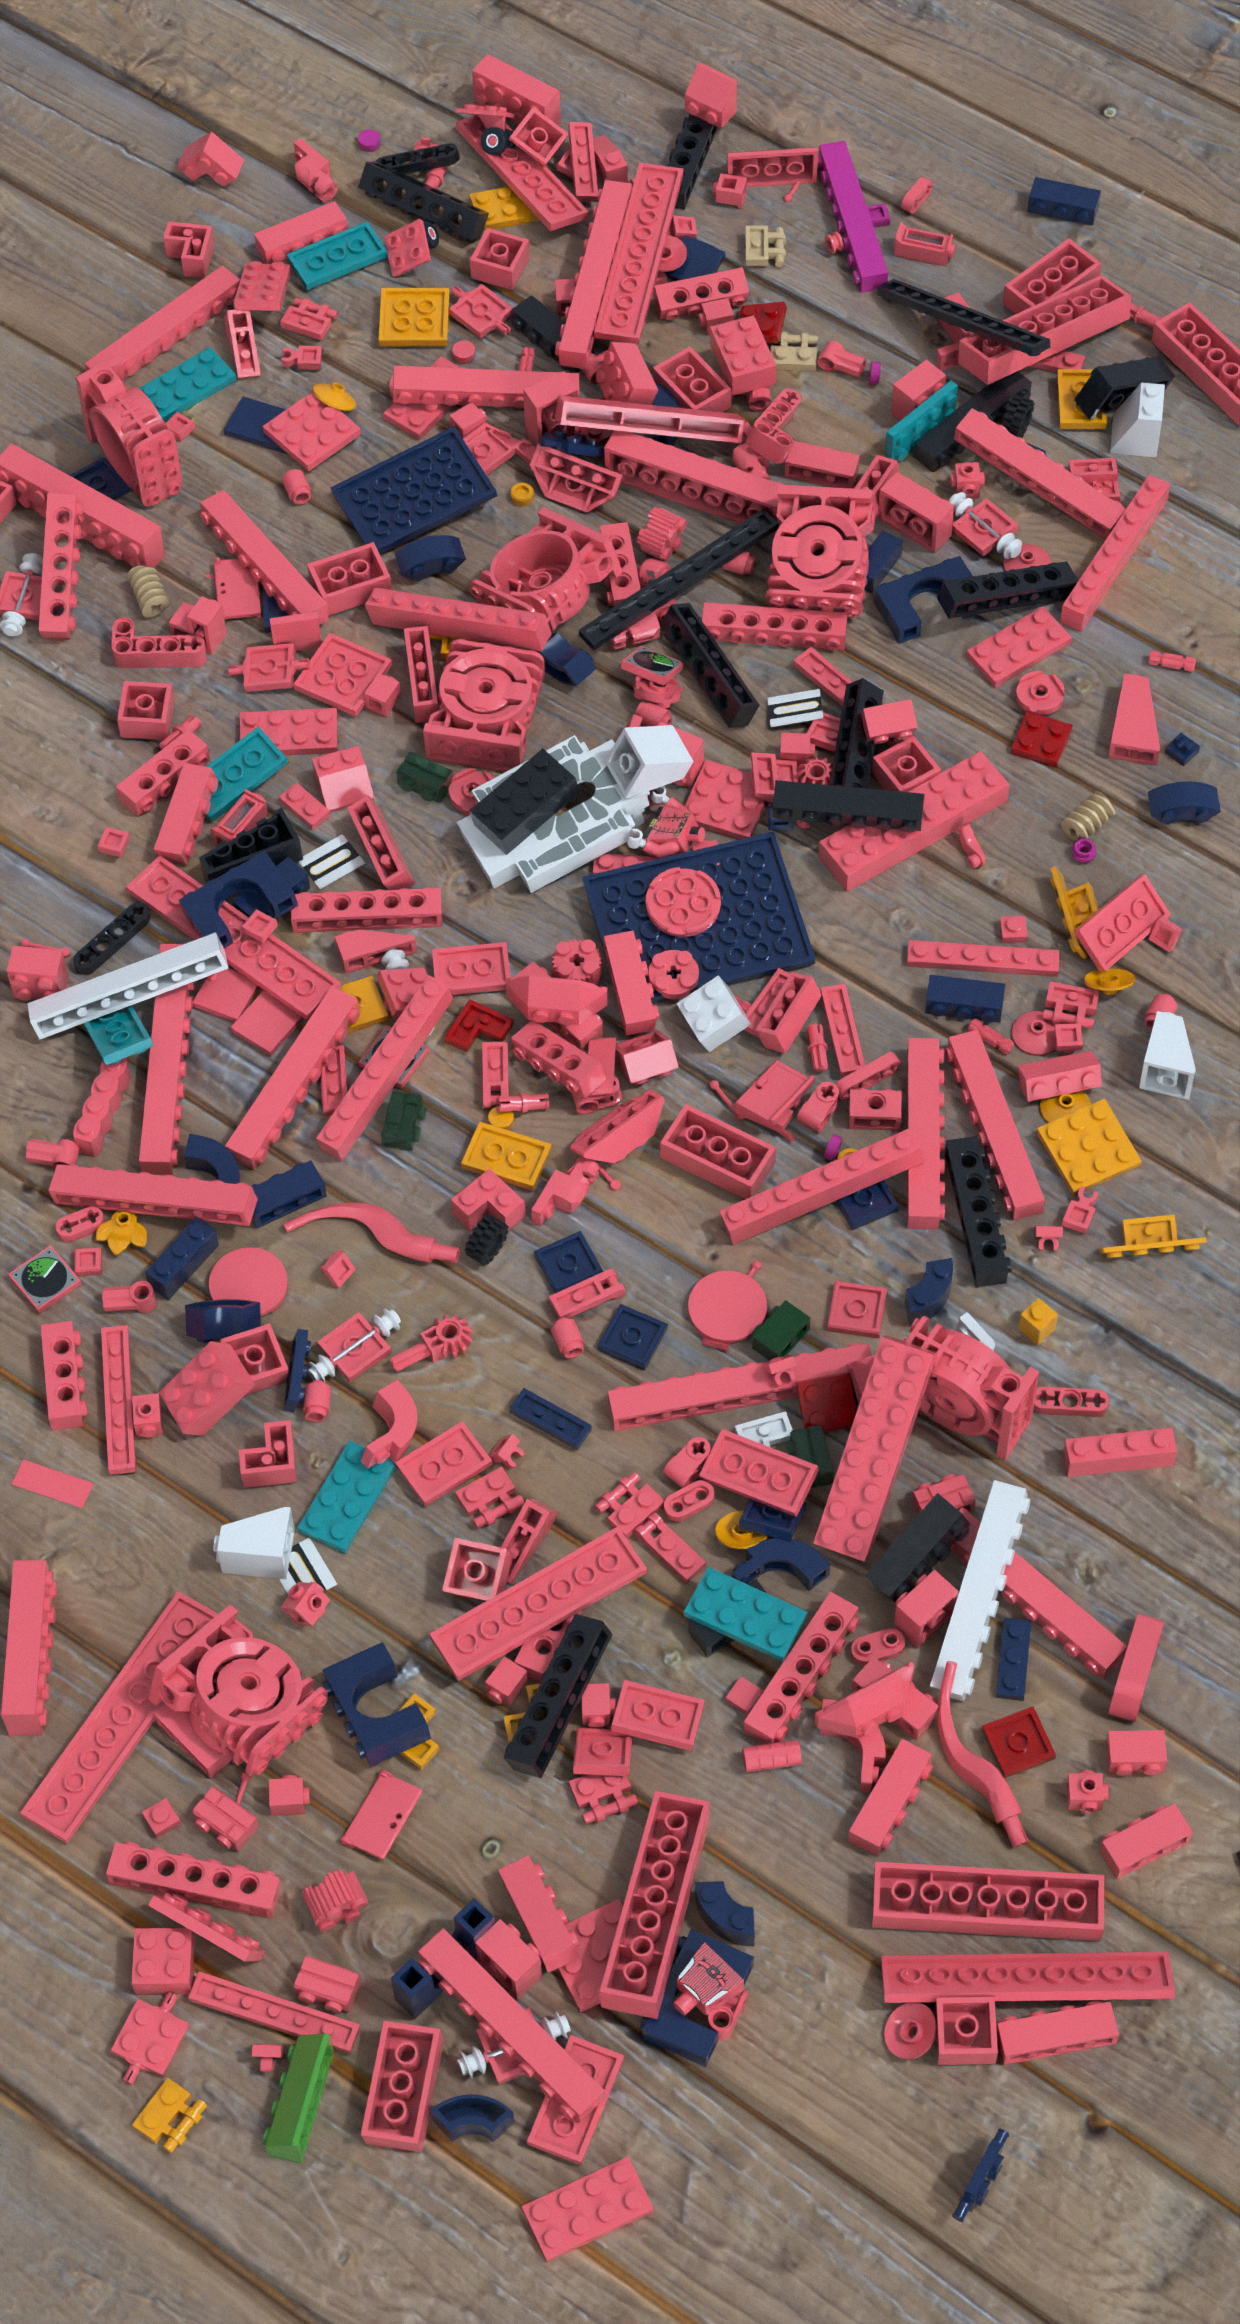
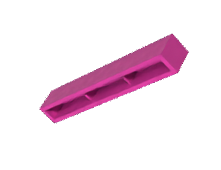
M840 141L819 145L817 168L822 170L821 180L822 184L827 186L826 195L828 201H832V215L834 218L837 217V230L839 234L843 235L844 251H848V265L854 269V283L859 285L861 293L875 291L878 286L888 282V270L846 142Z

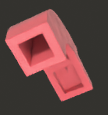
M398 1380L390 1383L376 1394L372 1407L385 1420L389 1432L366 1446L361 1462L367 1468L376 1463L382 1464L388 1457L394 1463L404 1456L413 1438L417 1426V1409L411 1395Z
M823 1699L822 1709L838 1700ZM878 1728L869 1735L865 1736L862 1734L856 1738L820 1729V1735L844 1738L858 1749L862 1758L860 1792L871 1793L872 1783L876 1784L878 1781L879 1767L884 1768L886 1750L880 1729Z

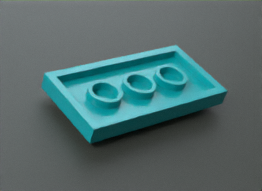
M368 222L286 254L287 261L291 264L306 290L388 258L386 248Z
M208 347L141 386L139 389L153 403L162 420L167 422L176 412L181 414L237 381V377L211 347Z
M949 381L886 432L885 457L899 462L903 461L907 454L914 449V442L955 411L958 385L953 381Z
M259 726L206 766L212 768L218 778V787L216 792L212 794L210 810L206 814L212 822L235 805L245 793V789L250 792L289 763L286 756Z
M132 1005L83 1023L105 1065L119 1063L123 1058L143 1053L153 1046L149 1034Z
M350 1440L297 1527L299 1533L344 1554L347 1553L396 1470L395 1463L389 1458L382 1464L376 1463L367 1468L361 1462L365 1447Z
M708 1567L684 1610V1617L783 1662L807 1618V1612Z

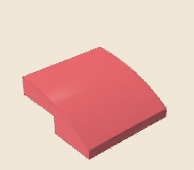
M1116 458L1069 460L1070 473L1082 477L1087 484L1093 488L1100 489L1108 498L1120 502Z
M751 753L754 794L756 797L773 803L775 780L799 782V779H796L798 772L797 761L776 760L775 754Z

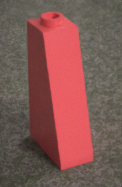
M1124 673L1109 757L1157 765L1160 744L1149 678L1137 674Z

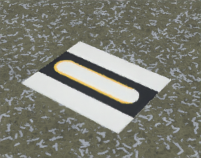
M820 689L767 698L771 727L823 718Z
M343 834L304 855L303 860L298 861L319 889L366 864Z
M310 1537L292 1546L287 1579H279L287 1593L298 1582H315L324 1591L337 1585Z

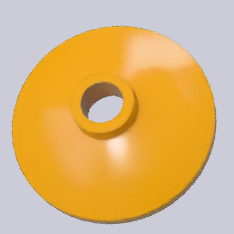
M317 383L312 388L313 394L330 407L351 411L356 406L354 398L339 383Z
M1109 968L1104 972H1099V970L1089 972L1085 975L1084 982L1088 987L1100 990L1105 995H1114L1117 991L1132 986L1135 983V976L1126 970Z
M1083 1090L1044 1098L1040 1102V1112L1044 1120L1050 1123L1091 1105V1101ZM1067 1101L1070 1102V1104L1066 1105L1063 1102Z
M744 1510L725 1515L718 1521L715 1528L717 1539L723 1545L735 1549L753 1547L766 1540L768 1536L738 1528L739 1520Z

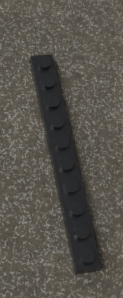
M892 279L877 287L878 296L886 298L888 301L899 303L904 307L927 314L934 319L955 325L965 331L978 334L980 337L988 338L998 344L1011 347L1013 350L1026 353L1029 356H1038L1041 352L1051 348L1049 338L899 280Z
M762 509L579 629V637L593 651L778 530L779 523L765 509Z

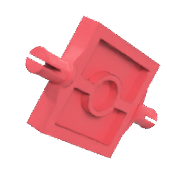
M483 284L469 292H464L458 286L452 288L451 294L455 295L459 300L449 308V315L481 339L494 329H498L505 336L511 332V327L506 325L504 321L512 316L511 309L513 308Z
M293 643L247 647L246 658L243 664L229 665L228 672L230 676L244 675L243 687L246 692L293 688V676L296 669H309L310 660L309 658L295 660V647Z
M167 1992L160 2007L152 2006L137 1999L111 2049L112 2054L124 2059L130 2065L122 2079L123 2082H128L129 2085L133 2086L140 2070L152 2072L162 2078L164 2077L189 2028L188 2022L175 2017L171 2013L178 1999L175 1994L172 1996L171 1992Z

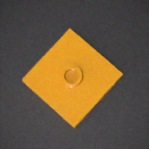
M373 976L342 985L340 991L357 998L361 1011L357 1022L350 1025L347 1033L389 1020V1015Z

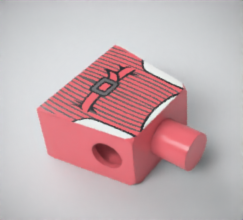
M704 1943L679 1975L677 1988L683 1994L673 2002V2005L684 2016L695 2006L703 2014L708 2015L744 1990V1980L714 1950Z

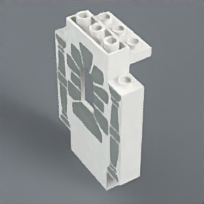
M574 735L546 750L576 778L577 784L582 782L592 783L596 787L595 794L589 800L559 816L554 814L509 854L506 855L474 826L471 815L457 822L463 839L494 889L520 875L532 893L624 844L628 840L631 829L644 823L642 813L645 812L644 808L650 805L647 797L650 795V792L647 791L631 798L624 797L605 763L615 744L612 739L589 751L585 742L580 743ZM526 762L473 789L472 793L476 803L478 804Z

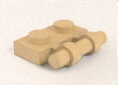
M745 226L746 266H768V259H773L776 267H783L784 260L786 259V250L784 249L786 235L783 228L777 227L775 232H768V226ZM768 244H774L775 248H768Z
M782 332L780 342H776L781 343V346H771V355L776 363V370L816 371L817 347H808V344L817 345L818 335H809V333L792 335L788 334V332ZM788 344H801V347L788 346Z

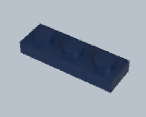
M298 1328L292 1340L284 1411L294 1412L297 1404H302L305 1388H301V1382L306 1379L308 1365L304 1364L305 1356L308 1357L311 1348V1341L307 1340L308 1330Z
M523 1388L510 1407L511 1414L576 1450L580 1448L592 1430L591 1424Z
M1004 1617L996 1698L1024 1701L1032 1622L1030 1620Z

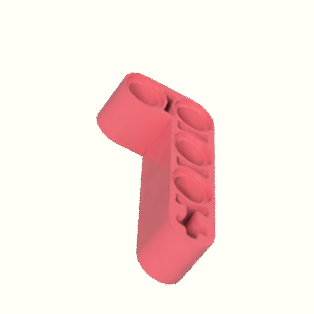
M789 388L784 389L755 421L746 439L748 447L777 464L785 462L794 443L792 437L783 432L782 429L793 418L802 400L801 395L797 391Z
M122 617L113 623L111 646L115 664L120 668L199 667L207 661L205 641L200 636H136L134 623L131 619Z
M1137 1614L1108 1715L1136 1722L1165 1621Z

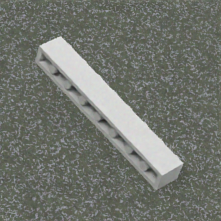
M215 932L27 1003L30 1022L39 1039L46 1038L229 969L225 950Z
M996 1480L993 1482L930 1684L932 1693L940 1694L947 1661L957 1663L950 1698L964 1702L966 1694L971 1695L975 1683V1679H972L974 1668L979 1669L983 1653L980 1652L982 1642L987 1643L991 1631L988 1623L990 1617H995L998 1610L999 1601H996L998 1591H1003L1006 1584L1007 1575H1004L1006 1565L1011 1566L1015 1550L1012 1549L1014 1539L1019 1540L1023 1527V1524H1020L1022 1514H1027L1030 1506V1499L1027 1498L1025 1488Z

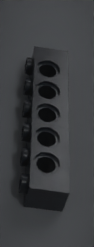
M690 113L689 117L684 118L682 133L677 135L676 148H672L670 152V163L665 165L683 169V178L675 208L683 210L686 208L718 129L717 126Z
M377 161L365 163L358 188L365 191V195L372 198L384 199L383 203L392 207L397 205L403 208L402 212L406 214L419 215L423 222L436 223L445 232H456L459 234V238L471 242L472 239L481 238L489 215L488 212ZM384 180H385L386 183H387V188H386V190H385L384 187H383V182H384ZM403 189H404L405 192H406L405 198H403V196H402V190H403ZM421 198L424 199V207L421 205ZM440 206H442L443 208L442 216L439 212ZM459 215L462 216V224L458 221Z
M1067 561L954 580L949 579L943 581L936 598L948 619L1065 600L1077 584L1078 579Z
M671 604L660 623V627L728 727L748 726L760 706L691 604Z
M864 678L846 685L829 785L868 789L875 744L874 741H866L860 713L864 708L882 705L884 690Z
M977 1136L946 1140L945 1157L975 1288L1007 1283L1008 1273H1011V1262L1009 1257L1005 1258L1003 1251L1006 1250V1241L1004 1235H1000L998 1230L1001 1227L999 1212H994L993 1205H995V1194L993 1189L989 1190L988 1187L990 1173L988 1167L984 1168L982 1161L985 1160L983 1145H978ZM964 1165H971V1166H973V1167H972V1168H966V1167H964ZM969 1187H976L978 1190H971ZM980 1209V1210H982V1211H984V1212H982V1213H977V1212H975L974 1210ZM979 1232H987L988 1235H981ZM990 1254V1255H993L994 1257H993V1258H987V1257H985L984 1255Z
M575 1614L571 1623L566 1627L565 1635L559 1647L555 1649L553 1659L548 1669L543 1673L541 1683L536 1693L531 1697L529 1707L524 1717L519 1721L512 1741L506 1747L503 1758L514 1771L542 1778L613 1635L603 1621Z

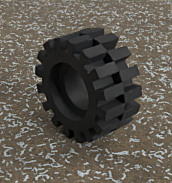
M1017 394L1013 396L1002 421V425L1008 432L1016 437L1023 438L1033 415L1034 401Z
M487 1214V1216L482 1218V1221L480 1220L477 1223V1227L473 1228L472 1235H469V1241L465 1245V1254L482 1265L489 1264V1261L491 1262L494 1259V1255L497 1256L499 1253L498 1250L502 1249V1243L507 1239L506 1235L509 1232V1226L491 1214Z

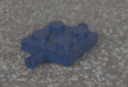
M554 429V433L544 431V435L539 440L541 447L558 448L573 454L605 457L604 447L606 445L599 444V440L586 438L587 435L581 432L574 431L573 435H569L566 431Z
M998 2129L994 2139L989 2143L964 2191L963 2197H960V2202L952 2214L955 2220L963 2222L968 2211L972 2212L976 2204L981 2207L985 2201L991 2183L989 2179L995 2181L1002 2168L1001 2164L1004 2160V2156L1001 2155L1002 2147L1009 2137V2133L1005 2130Z

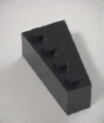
M1160 356L1098 366L1092 370L1090 378L1074 401L1086 417L1091 420L1096 418L1098 412L1103 411L1104 414L1113 411V407L1122 405L1140 383L1165 385V391L1175 375Z
M281 807L274 811L275 815L269 819L264 817L256 822L257 826L248 832L243 830L238 833L236 839L230 843L224 842L199 857L205 882L207 883L222 876L231 868L245 863L252 856L259 855L264 851L275 866L287 857L294 862L303 860L300 839L283 808Z

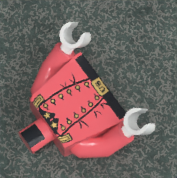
M665 786L656 788V791L660 794L652 791V801L655 803L663 802L665 805L659 806L644 836L640 830L631 829L627 844L632 849L640 846L649 856L659 859L688 852L693 841L702 842L704 840L705 829L698 827L693 813L672 796L670 798L666 796Z

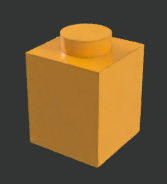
M1038 1298L1021 1313L1018 1329L1035 1344L1039 1345L1056 1329L1058 1314Z

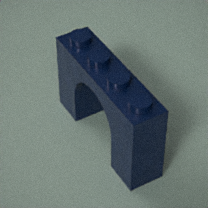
M881 531L868 548L869 569L866 577L867 585L864 590L872 594L874 593V588L880 585L901 557L903 540ZM818 549L814 552V555L819 556L824 550Z
M961 556L946 559L942 563L925 567L918 572L904 575L897 580L882 583L875 587L874 604L897 642L901 644L921 635L922 621L910 603L913 597L929 591L939 593L943 581L972 576ZM974 615L963 616L962 619L964 620Z
M265 851L259 855L252 856L245 863L231 868L222 876L208 881L204 886L187 893L183 898L179 899L184 915L199 937L202 938L216 932L223 948L234 943L228 927L219 916V909L228 897L240 892L258 894L265 900L277 918L298 906L294 891Z
M383 1642L322 1669L325 1681L321 1682L322 1686L327 1690L328 1697H334L335 1701L332 1704L339 1718L344 1716L346 1722L343 1725L349 1738L355 1737L357 1741L354 1744L360 1759L366 1758L370 1767L431 1739L428 1724L416 1703L381 1718L368 1717L357 1710L358 1702L365 1693L398 1677L394 1662Z
M473 1898L454 1917L455 1930L452 1937L477 1960L475 1942L495 1924V1918ZM413 1958L391 1977L395 2001L414 2019L443 1993V1990L438 1985L440 1981L433 1974L430 1976Z
M691 1929L688 1936H682L676 1952L679 1955L676 1961L672 1963L658 2019L643 2017L640 2028L643 2029L644 2040L706 2067L718 2043V2033L687 2019L674 2007L673 2002L679 1991L677 1979L704 1943L714 1950L744 1980V1985L754 1966V1957Z

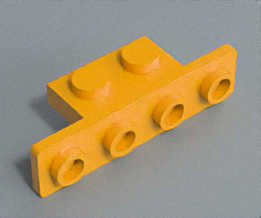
M1056 866L1051 867L1053 877H1050V882L1053 889L1059 895L1056 898L1058 907L1061 912L1064 911L1065 918H1062L1066 931L1071 934V938L1068 939L1070 947L1074 953L1078 952L1084 959L1088 957L1087 952L1075 935L1074 930L1099 910L1093 887L1087 882L1068 891L1061 872Z
M1175 1214L1121 1220L1124 1246L1099 1248V1254L1106 1253L1107 1258L1122 1257V1251H1132V1256L1148 1254V1249L1158 1248V1253L1172 1252L1174 1251V1246L1184 1245V1250L1200 1249V1243H1206V1237L1178 1240Z

